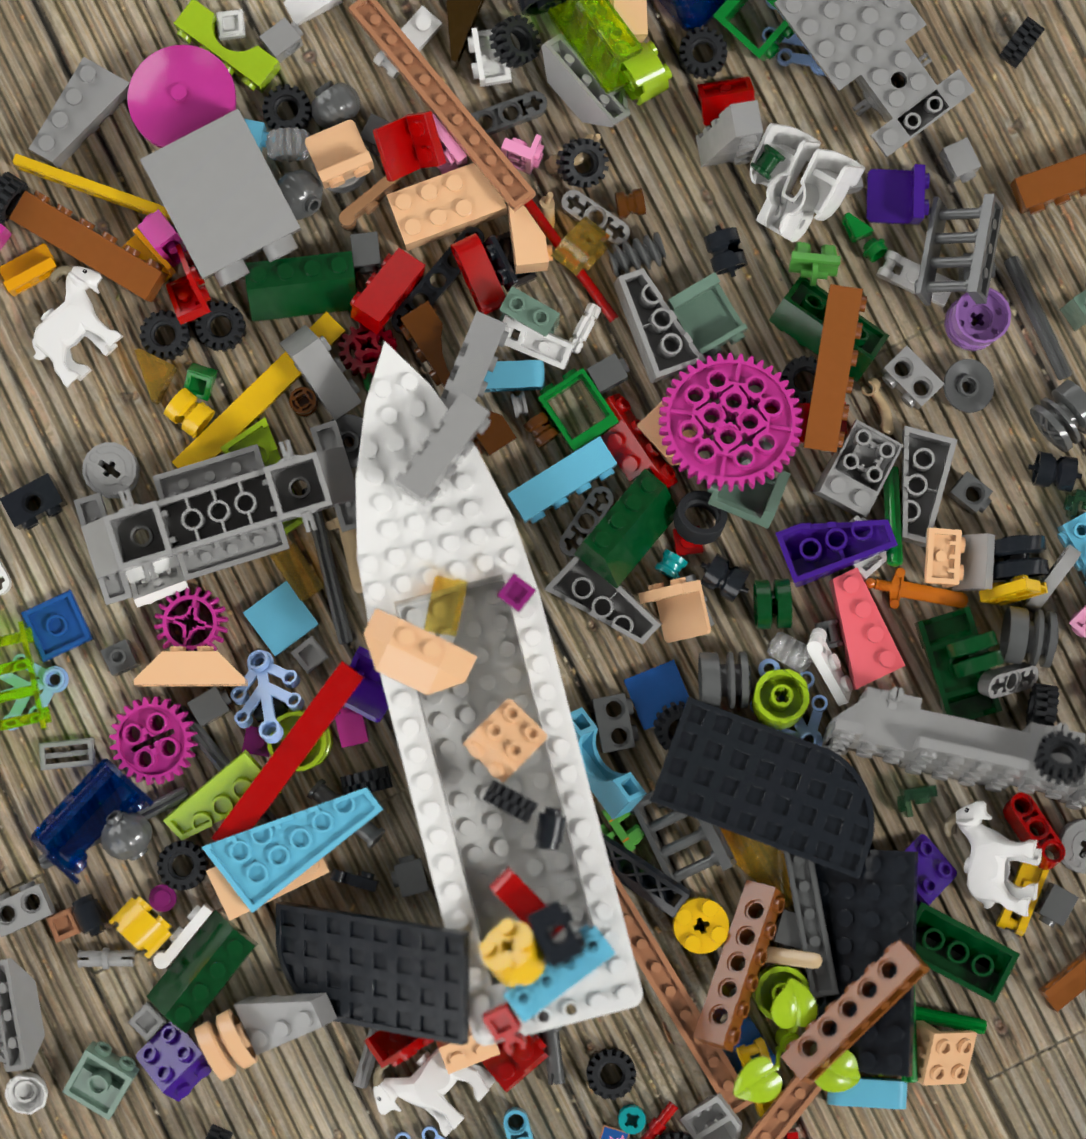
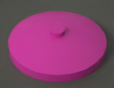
M174 45L154 52L138 66L129 84L127 100L130 116L138 131L150 143L163 148L236 110L237 96L233 79L219 58L211 52L196 46Z

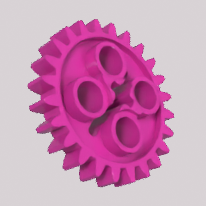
M149 696L143 697L142 702L139 699L133 700V707L130 705L123 707L126 715L122 713L116 715L120 723L111 725L117 730V734L109 735V738L116 740V744L110 746V749L118 751L113 760L121 759L122 763L119 766V770L128 768L127 777L137 774L136 782L138 783L142 782L145 777L147 785L153 784L155 780L158 785L163 784L165 778L168 782L175 780L174 774L177 776L184 774L181 766L185 768L191 766L186 758L196 756L190 750V747L198 745L197 742L191 741V737L198 733L189 729L195 722H186L185 718L189 713L188 711L178 712L181 704H174L170 707V698L165 699L162 703L160 696H154L152 701ZM158 715L164 719V727L162 729H159L155 722ZM134 727L140 730L139 740H135L132 736V729ZM174 729V734L155 741L154 744L145 746L136 752L133 751V747L153 739V736L162 735ZM169 740L175 744L174 754L169 753L166 746ZM145 751L151 755L152 761L150 765L145 764L143 761Z

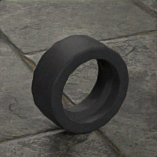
M707 491L687 493L680 500L673 516L674 527L678 534L693 544L706 545L714 542L721 535L728 519L726 511L708 504L711 493ZM691 507H701L708 510L716 520L715 526L709 529L694 526L685 516L686 510Z

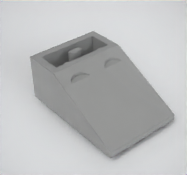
M856 419L844 437L843 448H837V452L833 454L824 468L812 493L854 516L858 515L860 518L867 517L904 445Z

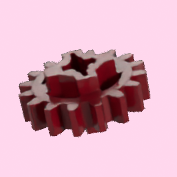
M359 323L358 329L352 326L349 327L350 335L343 333L342 338L344 342L338 344L341 351L339 357L343 361L345 369H351L353 376L361 372L362 378L366 379L368 373H372L374 377L382 351L381 342H386L395 352H397L396 339L393 338L391 330L385 331V327H383L378 334H375ZM351 349L354 350V359L351 356Z

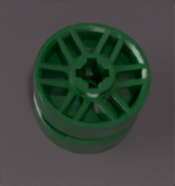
M775 579L773 591H771L769 580H754L753 608L756 630L771 629L772 617H774L777 629L792 627V594L789 579Z
M994 630L946 645L950 659L962 657L961 661L952 665L956 678L1005 663L1001 650H988L998 644Z

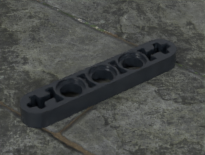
M468 227L453 243L466 238L467 235L477 234L483 244L484 235L477 227ZM451 247L447 249L393 314L391 323L397 333L402 334L398 327L399 321L397 318L409 313V310L405 309L407 305L412 310L417 308L413 304V299L416 295H426L430 305L433 307L461 274L459 267H451L447 262L448 257L453 254ZM434 274H442L446 279V283L440 288H435L430 283L431 277Z

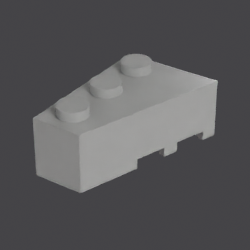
M304 325L279 343L283 350L289 354L297 370L301 372L309 387L334 420H337L362 402L357 395L360 392L358 386L352 378L349 380L343 375V372L346 371L344 365L338 357L334 359L331 357L328 351L332 348L323 335L318 338Z
M326 993L295 994L292 996L272 995L269 997L249 996L234 1004L256 1055L317 1030L337 1019Z

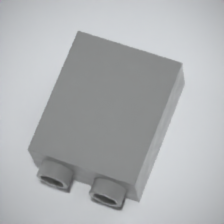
M239 109L140 159L202 279L206 280L215 275L220 287H224L249 274L250 272L244 260L263 250L268 261L272 262L298 248L292 235L302 229Z

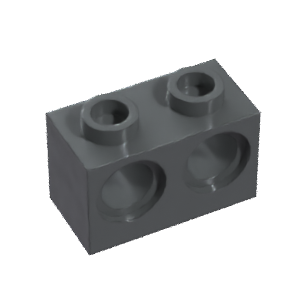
M625 693L592 699L602 753L635 747L634 741H639L637 726L631 725L629 715L634 714L631 698H626ZM609 702H617L621 706V713L618 717H610L606 713V706ZM616 728H621L626 732L627 738L622 744H616L611 739V733Z

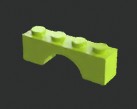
M191 0L174 22V26L178 31L176 35L187 44H190L192 41L199 48L211 52L222 61L231 76L235 73L242 78L240 82L249 90L254 91L257 89L263 93L281 69L279 61L258 45L240 52L223 47L216 40L217 19L215 14L197 0Z

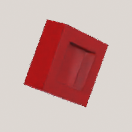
M676 529L672 530L675 553L677 555L685 556L703 553V545L688 542L678 534Z

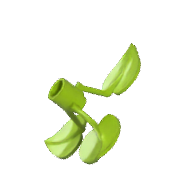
M789 978L784 988L775 997L771 1007V1016L775 1023L781 1027L775 1034V1041L778 1045L775 1048V1065L773 1066L769 1058L765 1056L750 1060L742 1068L735 1081L733 1094L736 1098L755 1103H766L773 1100L779 1094L782 1087V1078L776 1071L780 1068L781 1054L786 1051L785 1048L791 1041L800 1038L796 1033L798 1026L807 1027L810 1022L816 1020L818 1014L817 1003L813 995L799 981ZM847 1050L815 1081L817 1086L828 1092H843L854 1087L861 1078L854 1055Z

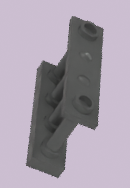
M984 194L983 204L979 208L947 209L939 196L933 197L932 207L929 208L928 213L929 224L919 278L915 281L914 286L916 295L925 306L931 305L934 292L964 291L970 295L976 304H987L1004 207L995 194ZM980 219L978 229L975 232L944 233L946 220ZM975 243L974 253L971 256L939 257L942 244ZM971 267L970 276L964 281L935 282L937 268Z
M653 791L648 792L630 811L632 815H636L663 872L681 885L682 880L715 864L716 866H721L724 871L737 863L720 827L699 819L698 821L701 825L698 827L699 830L663 846L656 831L686 818L688 815L672 811L651 822L645 806L653 803L650 802ZM701 840L709 841L713 849L710 852L711 855L675 871L668 856Z

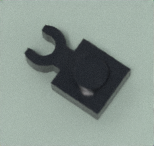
M334 868L330 880L372 892L377 891L379 880L374 879L375 874L359 870L358 874H352Z

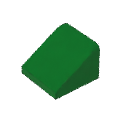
M849 212L842 218V223L851 243L871 236L874 231L870 226Z
M192 363L187 369L183 388L188 389L198 399L208 401L218 371Z

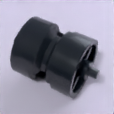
M717 225L715 226L716 231L705 236L703 240L707 252L713 255L710 262L716 275L730 273L732 278L736 276L735 271L748 265L744 250L738 247L741 240L737 228L721 229V226Z
M1039 451L1034 464H1028V470H1032L1033 486L1045 488L1054 483L1058 490L1071 492L1076 479H1082V474L1078 473V458L1061 456L1056 460L1052 453Z
M717 553L711 563L708 562L706 564L702 562L700 565L704 569L703 572H705L701 585L712 590L717 587L720 588V595L730 602L734 601L738 593L743 591L747 594L750 590L745 587V581L750 572L740 566L730 568L728 559Z

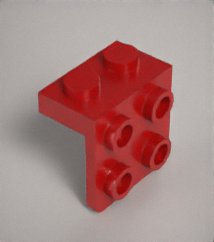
M181 243L175 246L186 276L166 284V288L176 317L182 325L210 313L207 301L211 300L206 286L202 285L205 284V281L202 279L196 266H193L195 264L188 250L184 251Z
M378 1030L364 1040L381 1068L389 1064L396 1067L415 1055L418 1050L434 1041Z

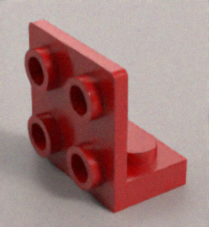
M432 111L408 114L373 130L388 182L395 181L421 168L437 167L447 163Z

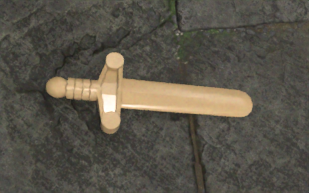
M338 517L327 521L325 527L327 530L339 529L352 588L356 593H363L357 561L356 528L342 532Z
M755 935L750 937L747 945L754 941ZM771 946L767 948L768 955L765 963L811 969L819 968L822 964V957L817 953Z

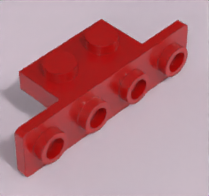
M619 393L605 399L619 420V423L600 437L629 482L637 478L644 469L648 470L650 468L656 478L663 482L667 488L678 483L674 469L665 462L661 453L638 428L637 424L640 420L636 419L630 410L631 406L627 399Z

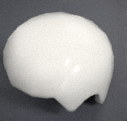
M23 1072L17 1074L7 1083L5 1098L8 1106L17 1113L31 1115L37 1110L44 1108L46 1104L48 1089L45 1081L38 1074Z

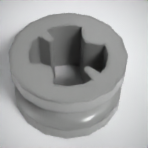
M520 392L519 396L511 394L515 418H519L520 414L528 416L524 392Z

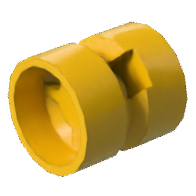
M183 388L169 402L163 414L173 423H181V429L194 439L207 427L215 415V411L204 402L198 403L197 397L188 389Z

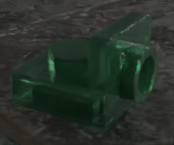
M1076 489L1071 494H1067L1063 509L1067 510L1065 517H1075L1079 504L1082 505L1081 509L1086 511V491Z
M931 784L900 789L901 796H897L899 812H904V817H913L911 800L915 801V805L930 803L931 797L938 796L936 785Z

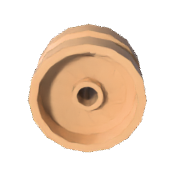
M231 1009L216 1016L217 1027L210 1021H206L194 1028L197 1041L205 1058L221 1081H225L236 1074V1063L241 1068L246 1069L258 1062V1057L243 1025Z

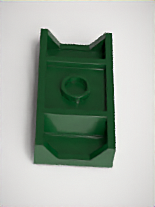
M970 606L914 623L922 649L926 653L939 694V703L943 714L972 720L1003 711L999 698H990L980 694L978 691V682L981 675L990 669L956 678L952 665L961 661L962 657L950 659L946 645L978 635Z

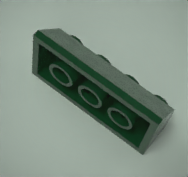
M352 251L276 259L272 262L267 260L245 263L250 272L245 275L253 322L352 310L350 302L358 292Z
M799 277L769 321L778 330L787 333L797 340L800 345L807 347L818 355L828 292L818 285L810 286L808 278ZM860 314L858 323H863L861 338L855 339L853 350H858L856 367L850 366L849 377H853L856 382L862 377L890 336Z
M644 469L586 537L574 555L617 589L674 520L673 516L677 508L667 486L647 469Z
M920 902L917 906L916 954L931 970L996 1003L1020 953L923 902Z
M215 910L146 997L164 1017L186 1034L253 952L258 943L219 911Z

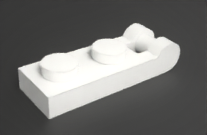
M421 6L401 30L420 52L443 24L424 6ZM382 51L375 56L373 62L379 67L383 66L388 70L387 74L393 79L400 74Z
M887 250L884 257L886 261L883 267H879L876 275L916 295L914 286L915 281L919 278L921 265L902 257L897 252ZM895 265L902 268L899 275L892 272ZM936 272L935 282L954 281ZM934 292L931 302L944 307L951 292Z
M507 315L504 316L503 322L507 323L505 331L509 332L504 345L563 370L566 368L575 343L551 333L544 337ZM514 329L520 331L518 340L512 337Z
M815 628L810 634L807 651L838 706L849 703L853 690L851 679L844 675L840 668L838 656L835 653L832 654L828 647L826 631L822 628Z
M207 903L202 908L196 905L186 917L190 920L189 924L184 929L180 926L169 938L173 943L167 950H160L155 955L154 965L159 969L166 968L214 909Z

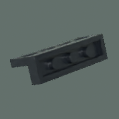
M602 833L609 864L621 884L674 918L677 911L689 897L691 891Z

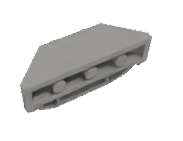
M561 33L541 46L548 84L581 122L613 127L630 115L625 89L590 49L576 41L567 39Z
M12 958L0 960V1061L4 1064L3 1067L6 1072L27 1070L31 1068L45 1037L36 981Z

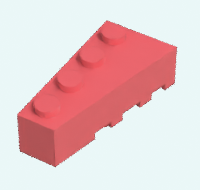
M856 567L830 580L829 584L836 616L839 621L841 640L844 642L845 659L853 690L904 667L903 659L858 568Z

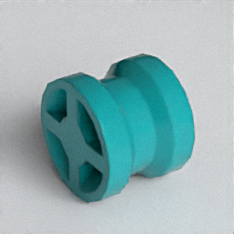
M665 549L662 554V561L657 563L654 568L672 580L680 578L679 572L687 566L688 562L679 555Z
M627 1104L618 1113V1123L625 1133L637 1134L644 1129L646 1117L638 1105Z

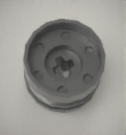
M1068 379L1051 392L1054 402L1045 397L1040 401L1041 405L1036 404L1030 409V415L1043 436L1056 448L1065 453L1073 448L1072 443L1077 444L1081 441L1079 431L1086 434V393L1077 384Z
M1008 606L1003 617L999 647L1004 662L1021 664L1025 653H1027L1030 666H1036L1039 661L1040 667L1049 668L1058 645L1057 613L1047 611L1044 616L1042 610H1036L1030 621L1027 608Z
M746 651L738 652V664H734L733 652L727 653L725 664H720L718 652L699 653V701L720 708L721 697H726L729 709L735 707V696H738L740 708H748L749 698L752 693V671Z

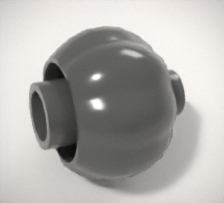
M329 81L314 92L316 98L311 102V114L319 126L328 129L347 120H353L356 124L354 119L360 110L361 103L360 97L353 87L345 83L334 85L332 81Z
M303 169L295 170L284 174L277 183L296 220L308 218L318 211L322 203L323 187L321 182L312 173Z
M117 810L107 816V823L101 833V845L106 853L119 860L129 859L134 861L142 857L148 851V845L152 838V826L143 815L133 811L121 813L120 810Z

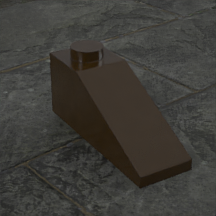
M485 0L446 1L451 67L454 69L458 67L468 43L467 37H470L472 33V28L475 26Z

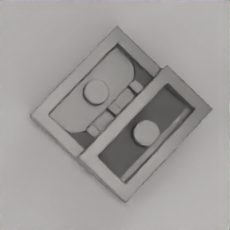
M989 533L962 535V537H965L966 542L965 551L961 553L960 564L964 565V576L962 581L959 580V585L953 586V590L977 591L978 589H992L995 535Z

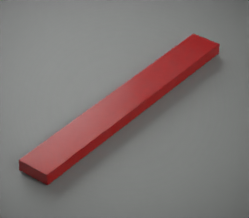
M340 662L212 836L214 841L250 830L257 825L365 677L346 662Z

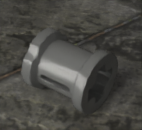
M838 619L814 624L815 628H822L826 631V643L830 649L844 646V642L840 641L838 633ZM827 629H829L831 641H830V639H829V635H828Z

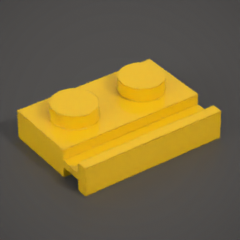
M1027 575L1013 577L1012 582L1006 584L1005 582L993 583L992 589L979 591L980 602L1004 606L1046 594L1048 590L1046 582L1040 583L1038 580L1029 579Z

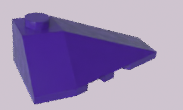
M888 519L838 523H800L775 533L796 588L822 579L898 546Z

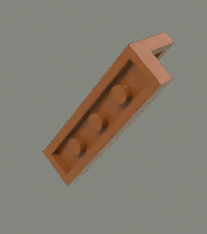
M1086 950L1038 989L1056 1012L1060 1011L1086 989Z

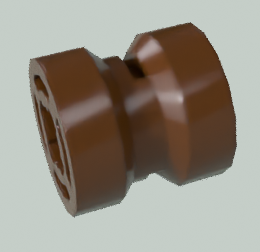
M642 188L633 189L631 193H628V196L623 191L615 193L619 219L628 218L630 212L637 216L646 215Z
M299 387L291 392L289 403L298 416L309 417L316 412L318 400L311 389Z
M545 411L534 416L523 425L527 433L533 435L534 443L538 448L548 444L560 434L558 429L550 424V418Z

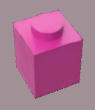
M347 707L342 708L340 715H337L335 718L341 747L346 748L370 742L365 717Z

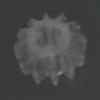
M289 127L271 130L267 134V156L280 162L307 159L310 154L305 145V139L310 136V133L304 129Z
M777 632L769 643L768 655L798 672H805L813 661L807 651V645L784 632Z

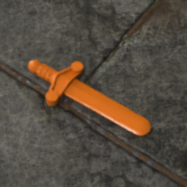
M901 567L895 570L891 581L875 580L873 578L865 580L868 588L888 592L889 606L892 609L899 607L900 597L958 608L965 607L968 604V596L965 593L904 581L906 572Z

